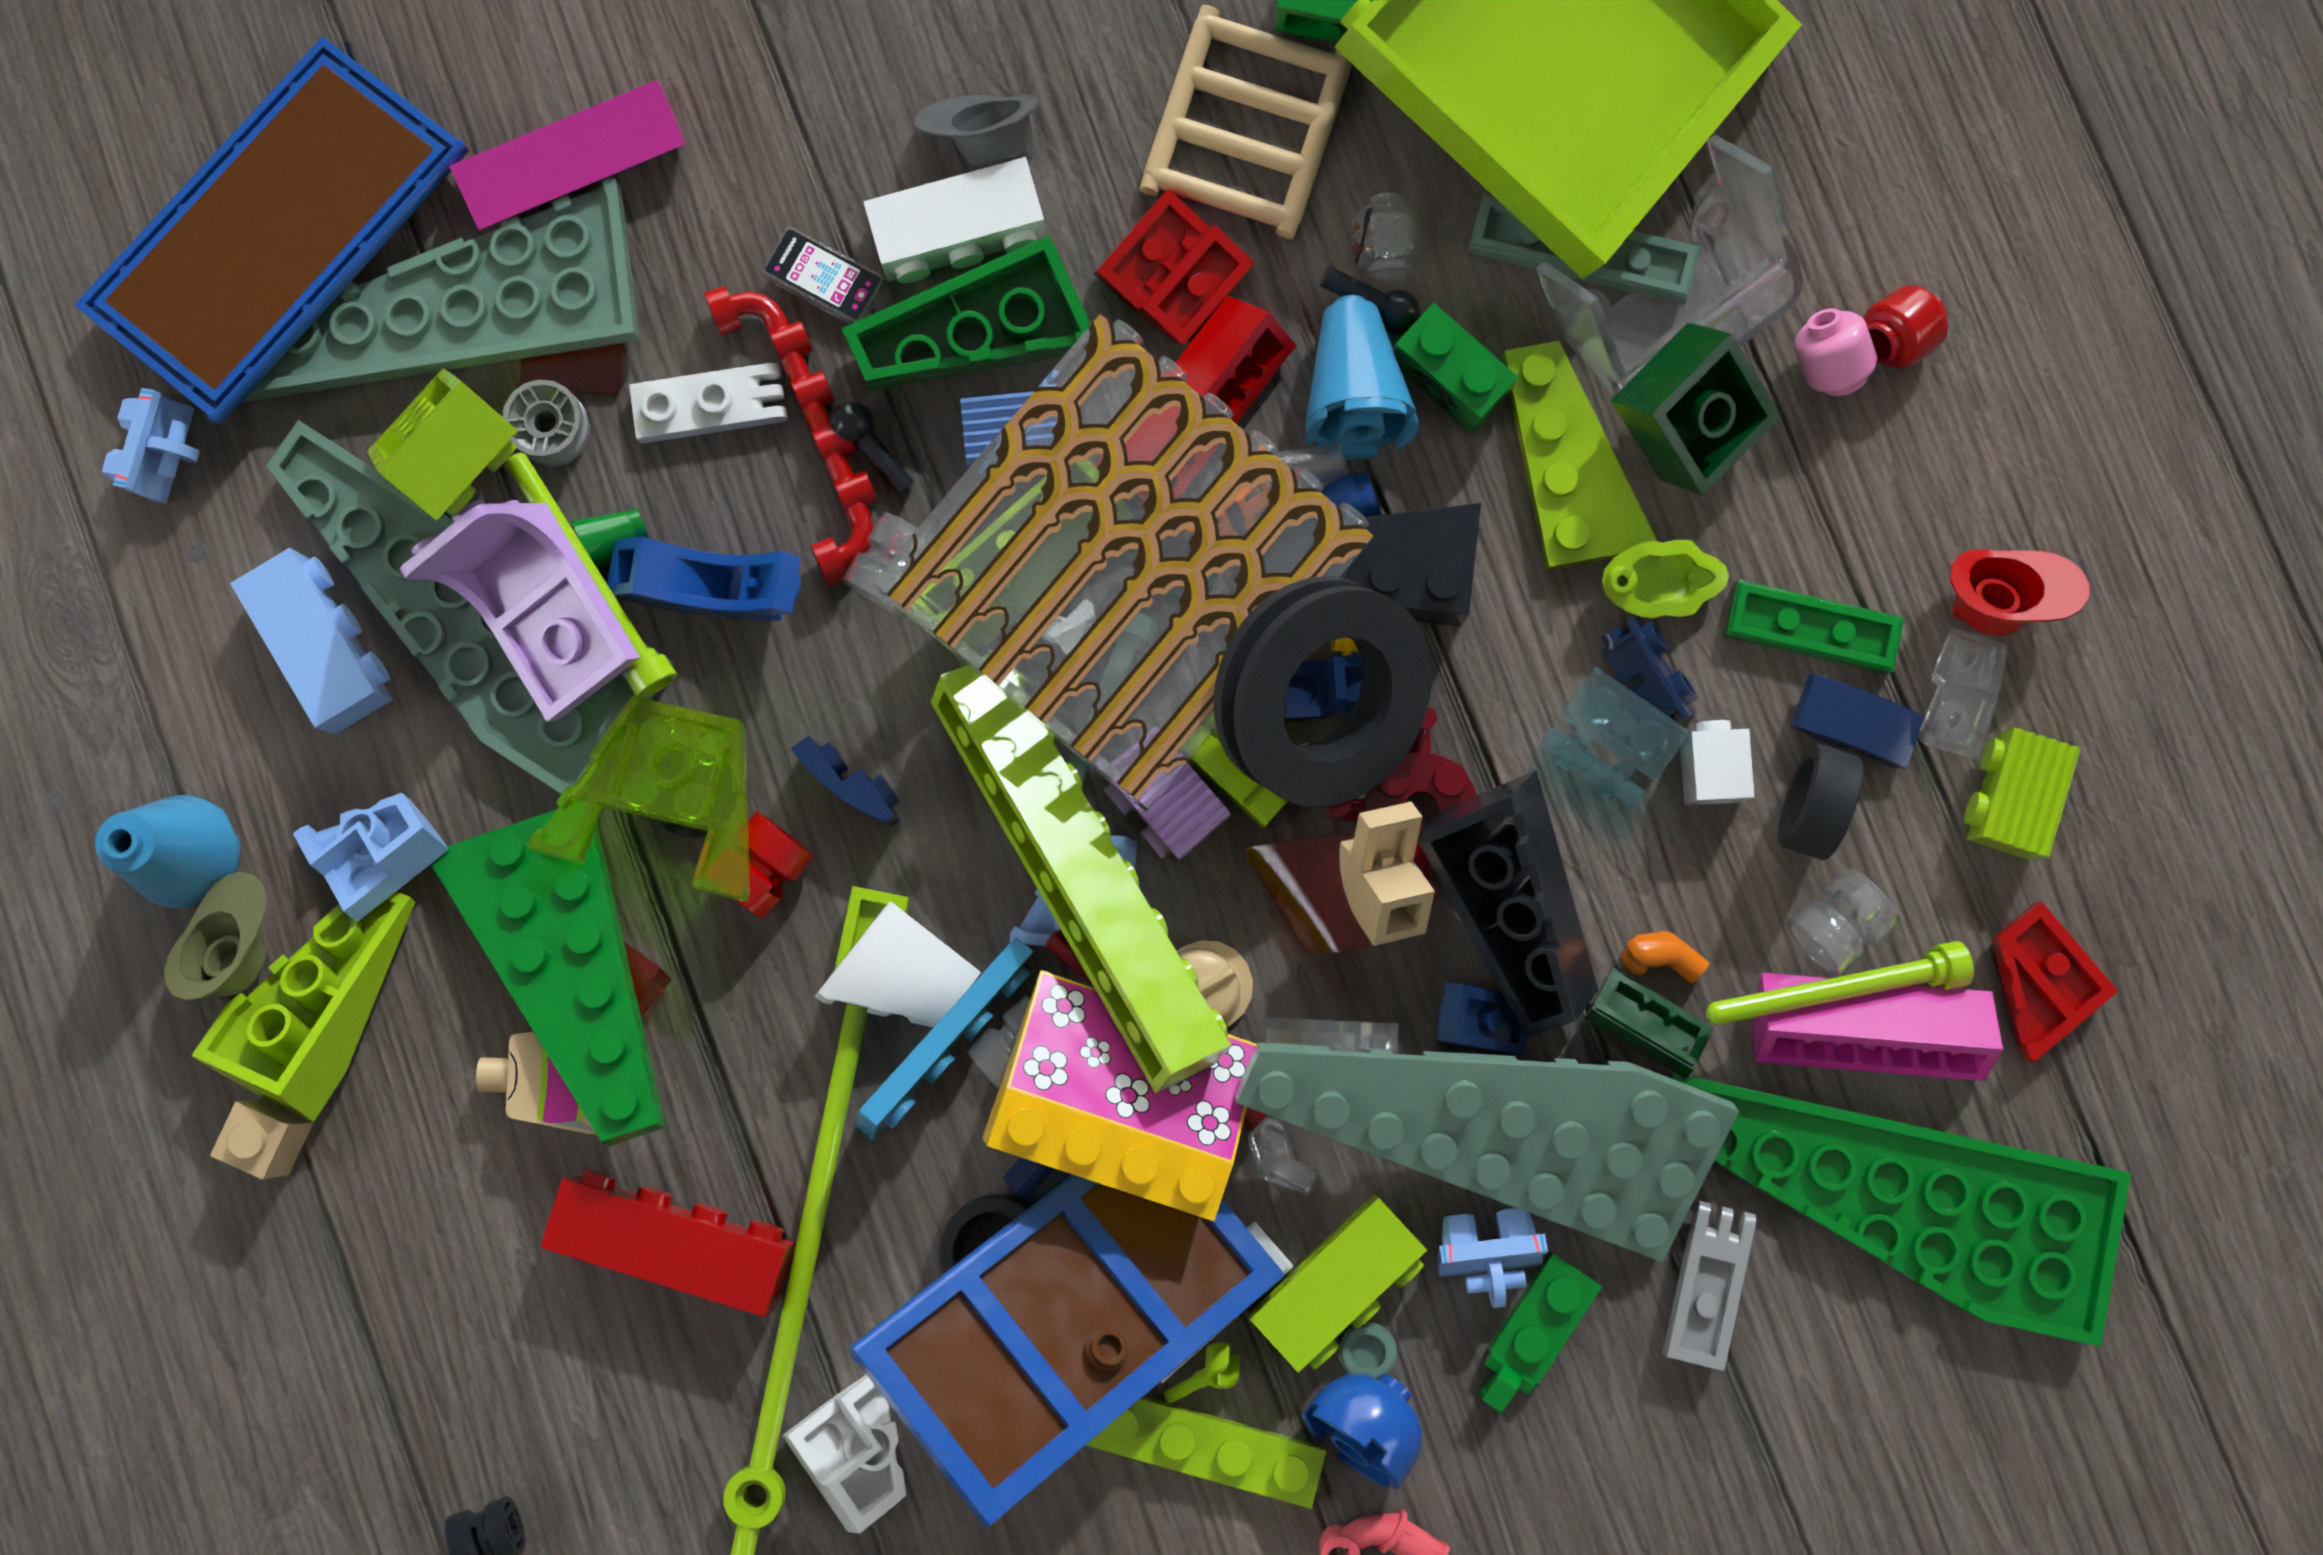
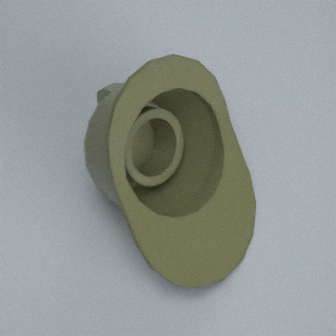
M241 871L226 875L215 883L203 898L186 930L176 941L167 957L164 968L165 986L174 997L185 1001L199 1000L209 995L228 999L246 990L260 975L267 956L263 929L261 928L265 919L267 899L264 886L255 875Z

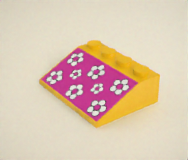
M1040 970L982 1139L988 1147L1215 1221L1234 1164L1247 1107L1236 1103L1235 1092L1257 1044L1228 1034L1227 1038L1231 1046L1213 1066L1155 1094L1095 988Z

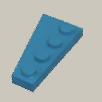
M1015 937L860 1108L855 1128L868 1140L873 1142L887 1125L893 1130L916 1104L911 1097L924 1082L927 1081L933 1085L954 1062L955 1058L950 1055V1052L964 1037L972 1042L994 1016L988 1009L997 998L1003 994L1010 999L1027 981L1032 973L1025 966L1028 964L1033 951L1020 939Z

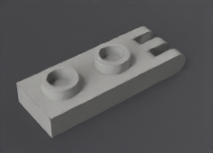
M1697 1200L1693 1209L1662 1354L1668 1358L1725 1371L1756 1226V1215L1743 1211L1740 1215L1735 1234L1730 1232L1734 1214L1733 1209L1720 1206L1716 1213L1714 1227H1707L1711 1205L1710 1203Z

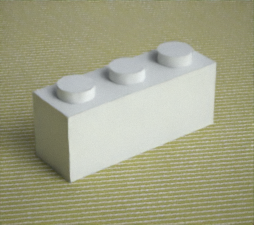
M1026 157L863 201L880 263L888 282L897 279L900 283L917 282L928 277L930 270L952 265L953 268L971 267L980 263L984 259V255L1002 250L1010 253L1047 236L1043 214Z

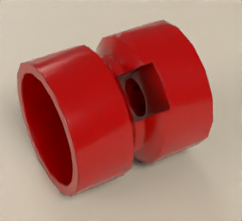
M756 811L737 835L740 844L737 850L726 849L706 875L734 900L764 920L784 896L781 884L784 881H796L815 856L781 827L759 811Z

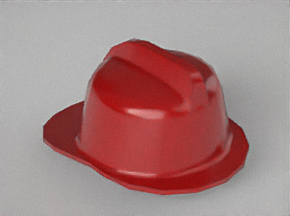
M1969 550L1958 555L1950 566L1949 580L1956 594L1952 607L1953 618L1965 621L1978 632L1993 637L2011 635L2020 631L2029 622H2052L2068 619L2079 613L2089 600L2090 584L2084 572L2071 560L2051 552L2036 550Z

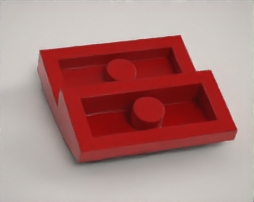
M1167 189L1095 270L1093 275L1156 329L1179 346H1183L1255 262L1215 224L1209 227L1170 189Z

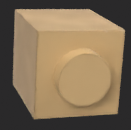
M263 1099L235 1101L210 1156L262 1180L287 1176L294 1166L313 1122Z

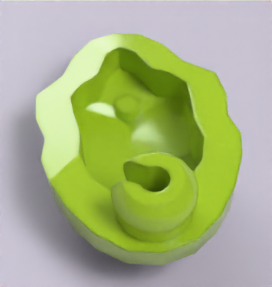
M1673 540L1664 543L1647 541L1627 548L1615 556L1604 569L1602 584L1605 595L1616 606L1629 613L1646 618H1657L1664 615L1683 617L1694 615L1703 602L1719 594L1726 587L1729 574L1726 565L1715 557L1703 553L1692 540Z

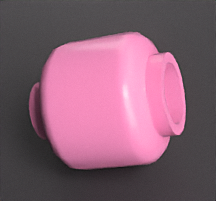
M1830 308L1815 313L1797 333L1794 341V350L1807 385L1818 392H1823L1830 396H1843L1857 391L1867 382L1868 377L1876 367L1877 354L1863 317L1850 311H1839L1838 309Z

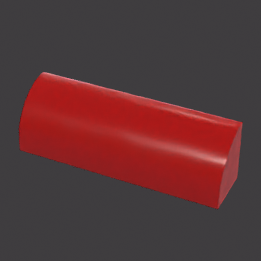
M1226 296L1164 377H1179L1204 397L1206 415L1225 414L1237 424L1295 349L1296 344L1269 311ZM1170 407L1161 415L1152 414L1142 423L1125 444L1128 462H1153L1176 434L1177 424L1175 421L1180 414L1181 407ZM1221 443L1212 446L1207 452L1198 451L1191 456L1171 480L1174 499L1181 497ZM1102 456L1101 459L1098 461V463L1095 465L1096 468H1097V467L1099 466V464L1101 463V461H1102V459H1103V456ZM1140 491L1129 501L1145 511L1143 504L1148 498L1149 491Z

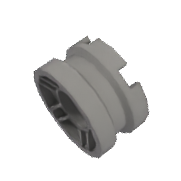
M538 379L524 383L511 393L504 405L502 417L518 430L510 440L517 445L516 449L526 454L529 460L540 466L557 467L568 464L583 453L590 441L592 426L589 424L588 411L568 388L555 381ZM543 416L547 419H556L554 428L549 432H542V425L539 423V420Z

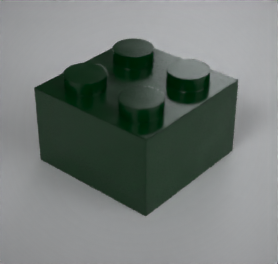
M1689 322L1610 400L1659 479L1700 495H1704L1780 418L1779 413L1732 333Z

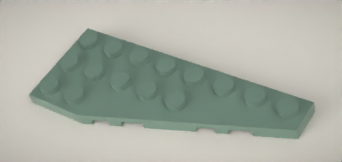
M298 420L266 467L304 516L314 524L330 545L329 548L339 561L350 570L362 586L361 589L406 647L424 665L438 683L437 686L445 697L456 706L470 724L469 727L477 738L574 803L583 801L655 694L638 699L625 679L628 671L625 669L562 719L547 722L493 632L476 608L458 592L440 582L433 580H406L400 571V567L414 556L411 551L417 543L427 537L442 533L454 523L453 520L443 514L436 521L379 474L377 470ZM668 659L671 665L674 666L675 663Z
M1258 1042L1235 1092L1237 1104L1660 1262L1664 1261L1739 1113V1110L1731 1101L1630 1062L1607 1061V1065L1578 1064L1576 1059L1554 1058L1553 1062L1520 1061L1515 1056L1423 1051V1055L1393 1054L1391 1049L1369 1048V1052L1331 1051L1330 1046Z

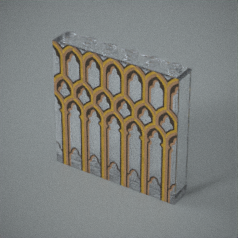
M1099 314L875 578L873 584L882 596L1148 813L1217 730L1213 706L1216 677L1225 650L1245 618L1263 600L1289 584L1312 577L1329 576L1342 578L1368 547L1374 535L1366 530L1369 523L1355 508L1344 502L1338 507L1321 493L1324 489L1322 483L1312 473L1301 466H1296L1292 470L1275 455L1279 451L1274 443L1265 435L1255 429L1247 433L1231 420L1233 412L1222 400L1209 392L1202 397L1186 384L1188 376L1175 362L1165 356L1157 360L1141 347L1144 343L1143 339L1133 328L1119 319L1112 324Z

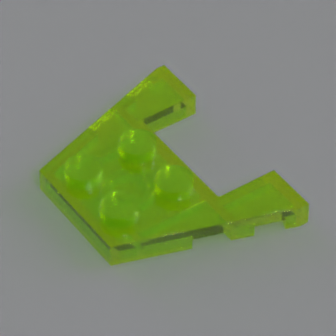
M631 696L589 755L592 761L573 787L567 786L556 802L559 806L543 830L537 828L529 840L528 848L538 854L584 864L601 809L604 807L708 831L691 885L701 892L747 902L750 888L746 727L738 719Z

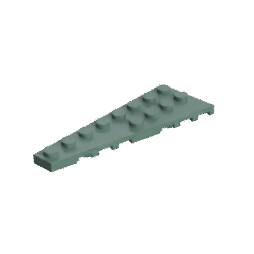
M616 178L603 180V187L573 199L566 195L553 200V207L521 220L516 215L501 221L502 227L466 242L463 238L449 242L388 267V273L360 285L350 282L242 402L440 372L442 368L453 370L640 340L622 187Z

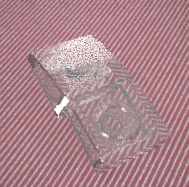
M1951 627L1930 678L1938 687L1917 737L1920 742L1930 747L1977 760L1997 702L2005 666L2007 644Z

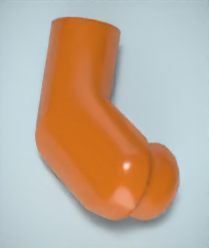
M1668 931L1637 934L1627 942L1628 947L1620 955L1622 966L1633 975L1645 974L1648 967L1668 965L1691 984L1695 983L1702 976L1710 964L1708 960L1678 936Z

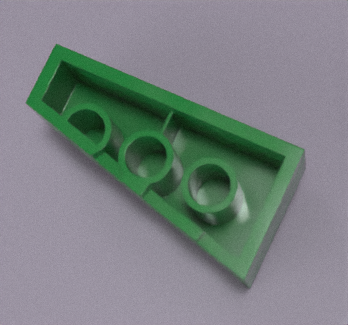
M1048 235L842 328V331L869 390L875 391L1086 352L1084 347L1090 337L1088 327L1091 324L1052 239Z

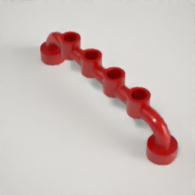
M725 285L703 293L720 335L742 328L738 318L742 315H756L765 323L773 347L789 379L796 401L802 414H804L817 450L827 468L838 499L851 524V536L843 545L837 547L833 538L830 537L812 544L811 549L827 587L849 579L846 568L862 559L872 545L874 526L867 506L877 503V498L866 472L863 471L854 475L846 456L856 452L853 442L843 439L829 426L830 418L824 406L833 403L834 398L822 370L810 374L803 358L804 355L813 352L801 321H797L789 325L785 314L778 304L764 294L748 291L729 295Z

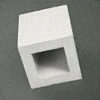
M1730 720L1703 721L1696 723V731L1679 738L1684 806L1741 803L1755 797L1749 729L1731 730Z

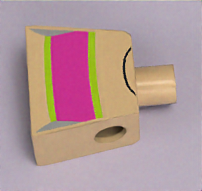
M534 1032L511 1035L508 1058L481 1057L476 1068L478 1092L506 1093V1116L508 1118L586 1134H596Z

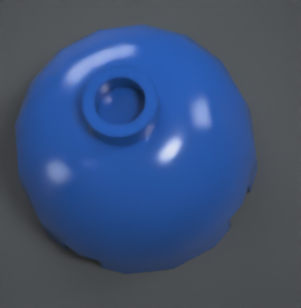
M1362 1373L1344 1375L1328 1383L1314 1397L1302 1414L1303 1423L1320 1443L1329 1434L1333 1444L1341 1451L1335 1455L1338 1459L1363 1477L1384 1488H1388L1392 1483L1395 1490L1399 1489L1413 1469L1421 1451L1422 1429L1419 1417L1415 1410L1407 1403L1411 1393L1402 1383L1387 1374H1382L1379 1380Z

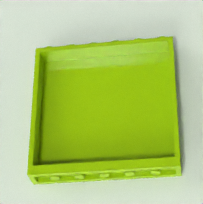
M1358 0L1340 21L1348 30L1334 47L1579 277L1584 279L1607 263L1802 24L1778 0H1373L1372 2L1370 0Z

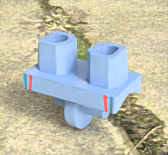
M141 388L139 398L124 399L117 419L120 422V427L128 430V435L123 450L113 449L107 453L101 471L102 474L113 480V485L149 500L167 504L179 461L197 463L200 456L199 450L185 445L195 408L169 399L155 390Z
M1510 1208L1498 1211L1495 1220L1499 1239L1478 1241L1474 1215L1459 1214L1444 1217L1441 1246H1439L1436 1258L1438 1277L1486 1272V1274L1465 1276L1466 1289L1468 1294L1488 1292L1493 1308L1506 1307V1289L1526 1287L1524 1270L1503 1272V1270L1542 1266L1543 1254L1548 1252L1545 1234L1536 1235L1529 1212Z

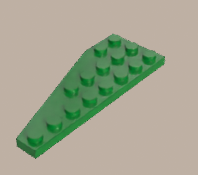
M1668 1072V1078L1731 1101L1739 1110L1714 1163L1977 1319L2101 1347L2131 1173L1688 1076L1685 1079L1677 1073Z

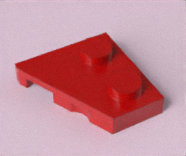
M2035 902L1991 938L2020 1054L2026 1062L2037 1061L2118 992L2116 987L2043 902Z

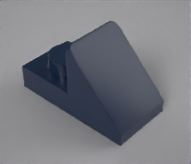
M1445 982L1438 1013L1436 1040L1524 1056L1527 1037L1501 992Z

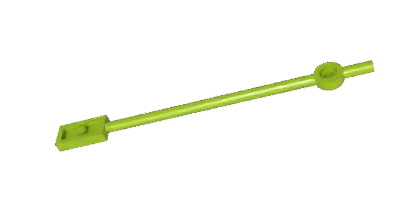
M852 886L835 969L890 901L908 914L911 898ZM850 1003L846 1004L750 1464L740 1469L729 1480L723 1495L725 1511L729 1518L737 1524L730 1555H755L760 1528L775 1519L783 1508L786 1499L785 1484L781 1476L773 1469L868 1017L867 1007ZM752 1484L762 1486L766 1491V1501L763 1503L752 1502L747 1494L748 1486Z

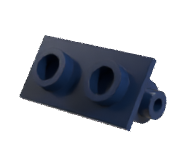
M1640 616L1632 617L1625 621L1631 632L1625 635L1621 626H1618L1600 637L1606 646L1601 650L1621 683L1641 673L1646 683L1632 690L1628 695L1639 711L1647 728L1653 725L1657 734H1660L1678 724L1672 713L1679 711L1683 719L1697 713L1691 702L1697 700V695L1686 675L1681 670L1673 673L1662 653L1668 650V646L1652 621L1644 624Z

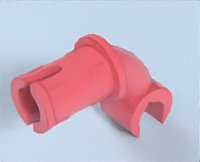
M1398 1509L1395 1513L1366 1515L1353 1520L1346 1526L1342 1524L1327 1527L1319 1538L1320 1555H1328L1336 1547L1348 1548L1344 1555H1360V1550L1371 1545H1377L1378 1551L1383 1554L1391 1551L1395 1555H1448L1450 1547H1448L1449 1544L1438 1540L1407 1520L1408 1513L1403 1509Z

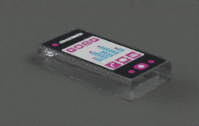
M790 225L786 228L761 271L765 279L848 324H853L868 317L887 284L885 276Z

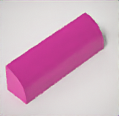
M655 80L449 167L478 230H481L683 146L686 142L665 91L659 81Z
M1762 973L1756 993L1829 978ZM1911 985L1753 1018L1754 1060L1761 1063L1985 1081L2003 1051L1992 991L1956 988L1946 990L1944 987Z

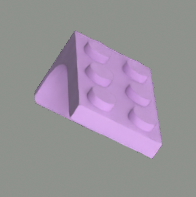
M482 500L471 502L452 517L454 523L442 533L432 535L417 543L411 551L414 556L400 567V571L406 580H433L440 582L458 592L476 608L493 632L547 722L562 719L640 659L636 649L546 503H519L517 500L500 504H485Z

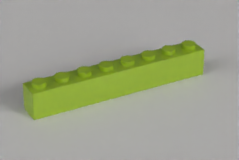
M984 658L941 675L931 699V705L1155 1094L1213 1066L1231 1046L1227 1038L1226 1024L1221 1015L1215 1009L1210 1008L1198 989L1196 973L1191 964L1186 959L1180 958L1168 938V928L1163 916L1158 910L1149 906L1139 889V879L1134 867L1128 860L1122 859L1110 839V829L1105 818L1100 812L1094 811L1082 792V782L1078 772L1070 763H1065L1056 748L1054 735L1049 723L1046 722L1044 724L1024 707L1029 700L1020 674L1013 669L998 686L979 670L980 666L987 659Z

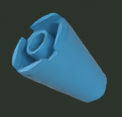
M1357 295L1340 297L1327 307L1322 315L1304 426L1305 441L1309 446L1312 441L1317 443L1318 453L1321 455L1344 460L1379 456L1378 446L1394 442L1396 451L1405 447L1416 437L1419 428L1417 412L1377 306Z
M187 795L167 797L115 814L100 826L95 839L97 855L105 866L146 899L168 908L188 909L199 906L198 904L202 902L215 883L226 875L237 872L241 852L239 836L235 835L225 811L203 798Z

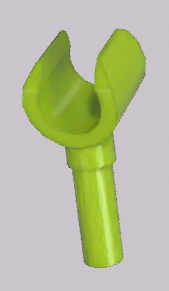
M1224 1342L1209 1345L1206 1348L1205 1368L1165 1390L1163 1394L1166 1401L1172 1404L1208 1385L1219 1389L1232 1388L1239 1379L1240 1355L1233 1354L1229 1356V1345Z

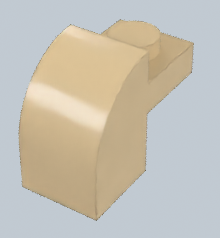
M1412 802L1359 813L1354 839L1340 843V871L1344 891L1356 920L1373 946L1426 934L1435 891L1413 861L1422 815Z

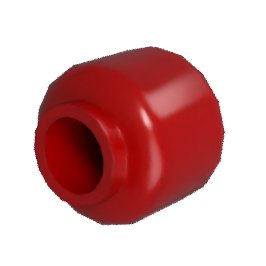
M1905 285L1896 289L1871 305L1863 316L1877 354V362L1890 368L1904 369L1916 364L1937 350L1947 338L1949 323L1945 306L1937 296L1921 286Z

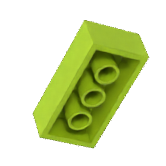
M442 368L367 452L379 474L437 521L445 511L454 517L466 506L476 493V489L471 486V483L485 467L495 472L511 456L517 445L510 439L518 430L461 380Z

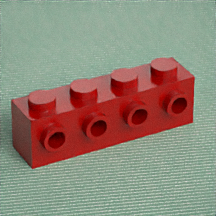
M584 1169L582 1176L575 1175L561 1180L540 1248L758 1316L766 1317L775 1311L796 1244L795 1242L782 1239L784 1232L782 1228L755 1220H750L748 1228L726 1221L728 1217L727 1211L706 1204L695 1203L693 1210L672 1205V1194L651 1187L639 1186L637 1193L615 1187L618 1180L617 1177L596 1170Z

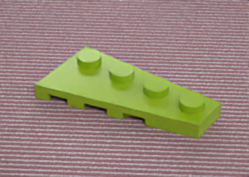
M1560 341L1505 350L1501 356L1502 363L1519 377L1509 396L1545 570L1549 571L1609 560L1627 548L1647 541L1657 542Z

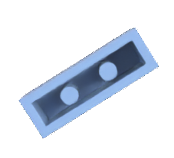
M288 548L230 583L315 728L336 735L393 700L384 684L390 680L386 668L373 652L370 651L366 654L356 637L362 633V629L355 616L344 604L337 605L328 590L334 586L333 579L318 558L312 557L310 559Z

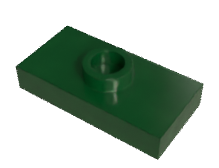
M1615 968L1606 977L1585 1017L1586 1020L1685 1079L1694 1071L1714 1030L1713 1026Z

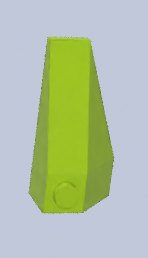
M396 891L358 922L342 910L340 904H338L313 927V937L289 959L282 954L268 967L272 974L248 996L240 992L223 1008L191 1056L268 1102L314 1123L347 1072L415 901L411 897Z

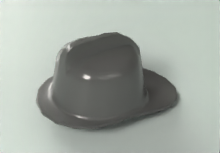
M1032 95L1013 97L958 96L944 99L925 107L915 116L914 123L915 128L923 134L951 137L966 162L975 168H986L1026 157L1029 164L1033 159L1031 145L1033 136L1029 114L1034 112L1039 102L1037 97Z

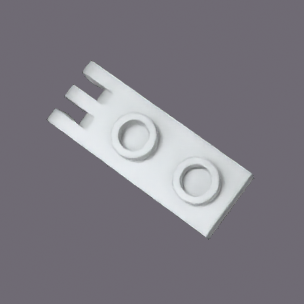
M765 363L629 384L636 439L641 444L786 421L788 417L785 406L763 407V403L779 401L785 398L783 386L780 384L760 386L762 381L775 380L782 376L780 364Z

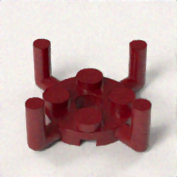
M1428 707L1418 736L1408 754H1406L1395 770L1376 787L1366 792L1364 798H1355L1339 805L1324 807V813L1332 821H1358L1359 813L1403 804L1414 794H1424L1434 801L1437 815L1441 810L1472 798L1477 793L1467 772L1461 765L1444 756L1431 753V728L1436 724L1437 714L1432 708ZM1421 825V826H1420V831H1421L1426 825ZM1417 841L1413 861L1434 889V902L1439 897L1440 889L1437 883L1433 881V868Z

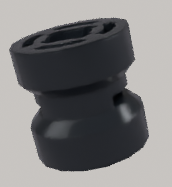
M508 1496L487 1503L485 1509L477 1513L467 1509L447 1517L445 1522V1537L449 1555H520L524 1551L525 1533L521 1515L512 1498Z

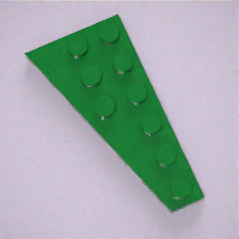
M586 800L447 846L449 850L431 863L433 869L600 1141L608 1146H612L666 1128L594 807Z

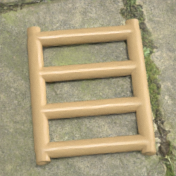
M1202 5L1194 22L1143 172L1139 190L1144 194L1157 196L1159 190L1166 191L1170 189L1175 195L1277 227L1276 234L1286 239H1294L1351 73L1352 63L1337 49L1334 54L1218 17L1220 12L1215 7ZM1211 40H1217L1327 75L1317 104L1202 68ZM1194 90L1206 92L1310 125L1301 153H1294L1185 118ZM1177 140L1292 175L1284 204L1281 205L1168 169Z

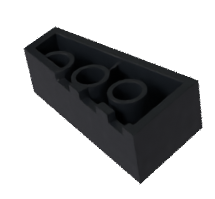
M1481 503L1343 520L1344 526L1361 525L1374 536L1358 555L1349 558L1344 564L1335 563L1331 565L1323 576L1348 579L1385 595L1405 608L1416 622L1461 627L1469 616ZM1317 523L1299 525L1298 527H1286L1263 554L1265 573H1291L1313 546L1315 538L1312 533Z
M1537 770L1441 810L1419 832L1417 840L1527 1038L1576 1021L1599 991Z

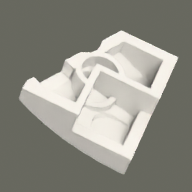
M890 901L852 950L844 957L816 993L815 997L826 1004H832L836 1000L867 1007V1013L884 1017L892 1014L903 1015L911 1023L934 1028L971 987L981 972Z
M867 1375L835 1395L782 1435L847 1532L861 1534L906 1497L903 1469L897 1463L895 1452L899 1442L896 1422H891L888 1402Z

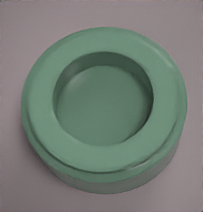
M1369 1320L1358 1329L1351 1324L1343 1331L1339 1338L1338 1357L1348 1374L1362 1373L1379 1380L1382 1374L1388 1375L1393 1369L1397 1359V1346L1393 1336L1380 1323Z

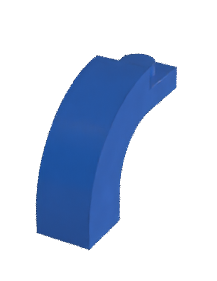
M646 537L619 539L614 541L607 585L617 599L652 607L729 619L781 621L782 614L793 613L794 602L800 593L801 579L799 569L801 556L783 551L753 555H730L684 548Z

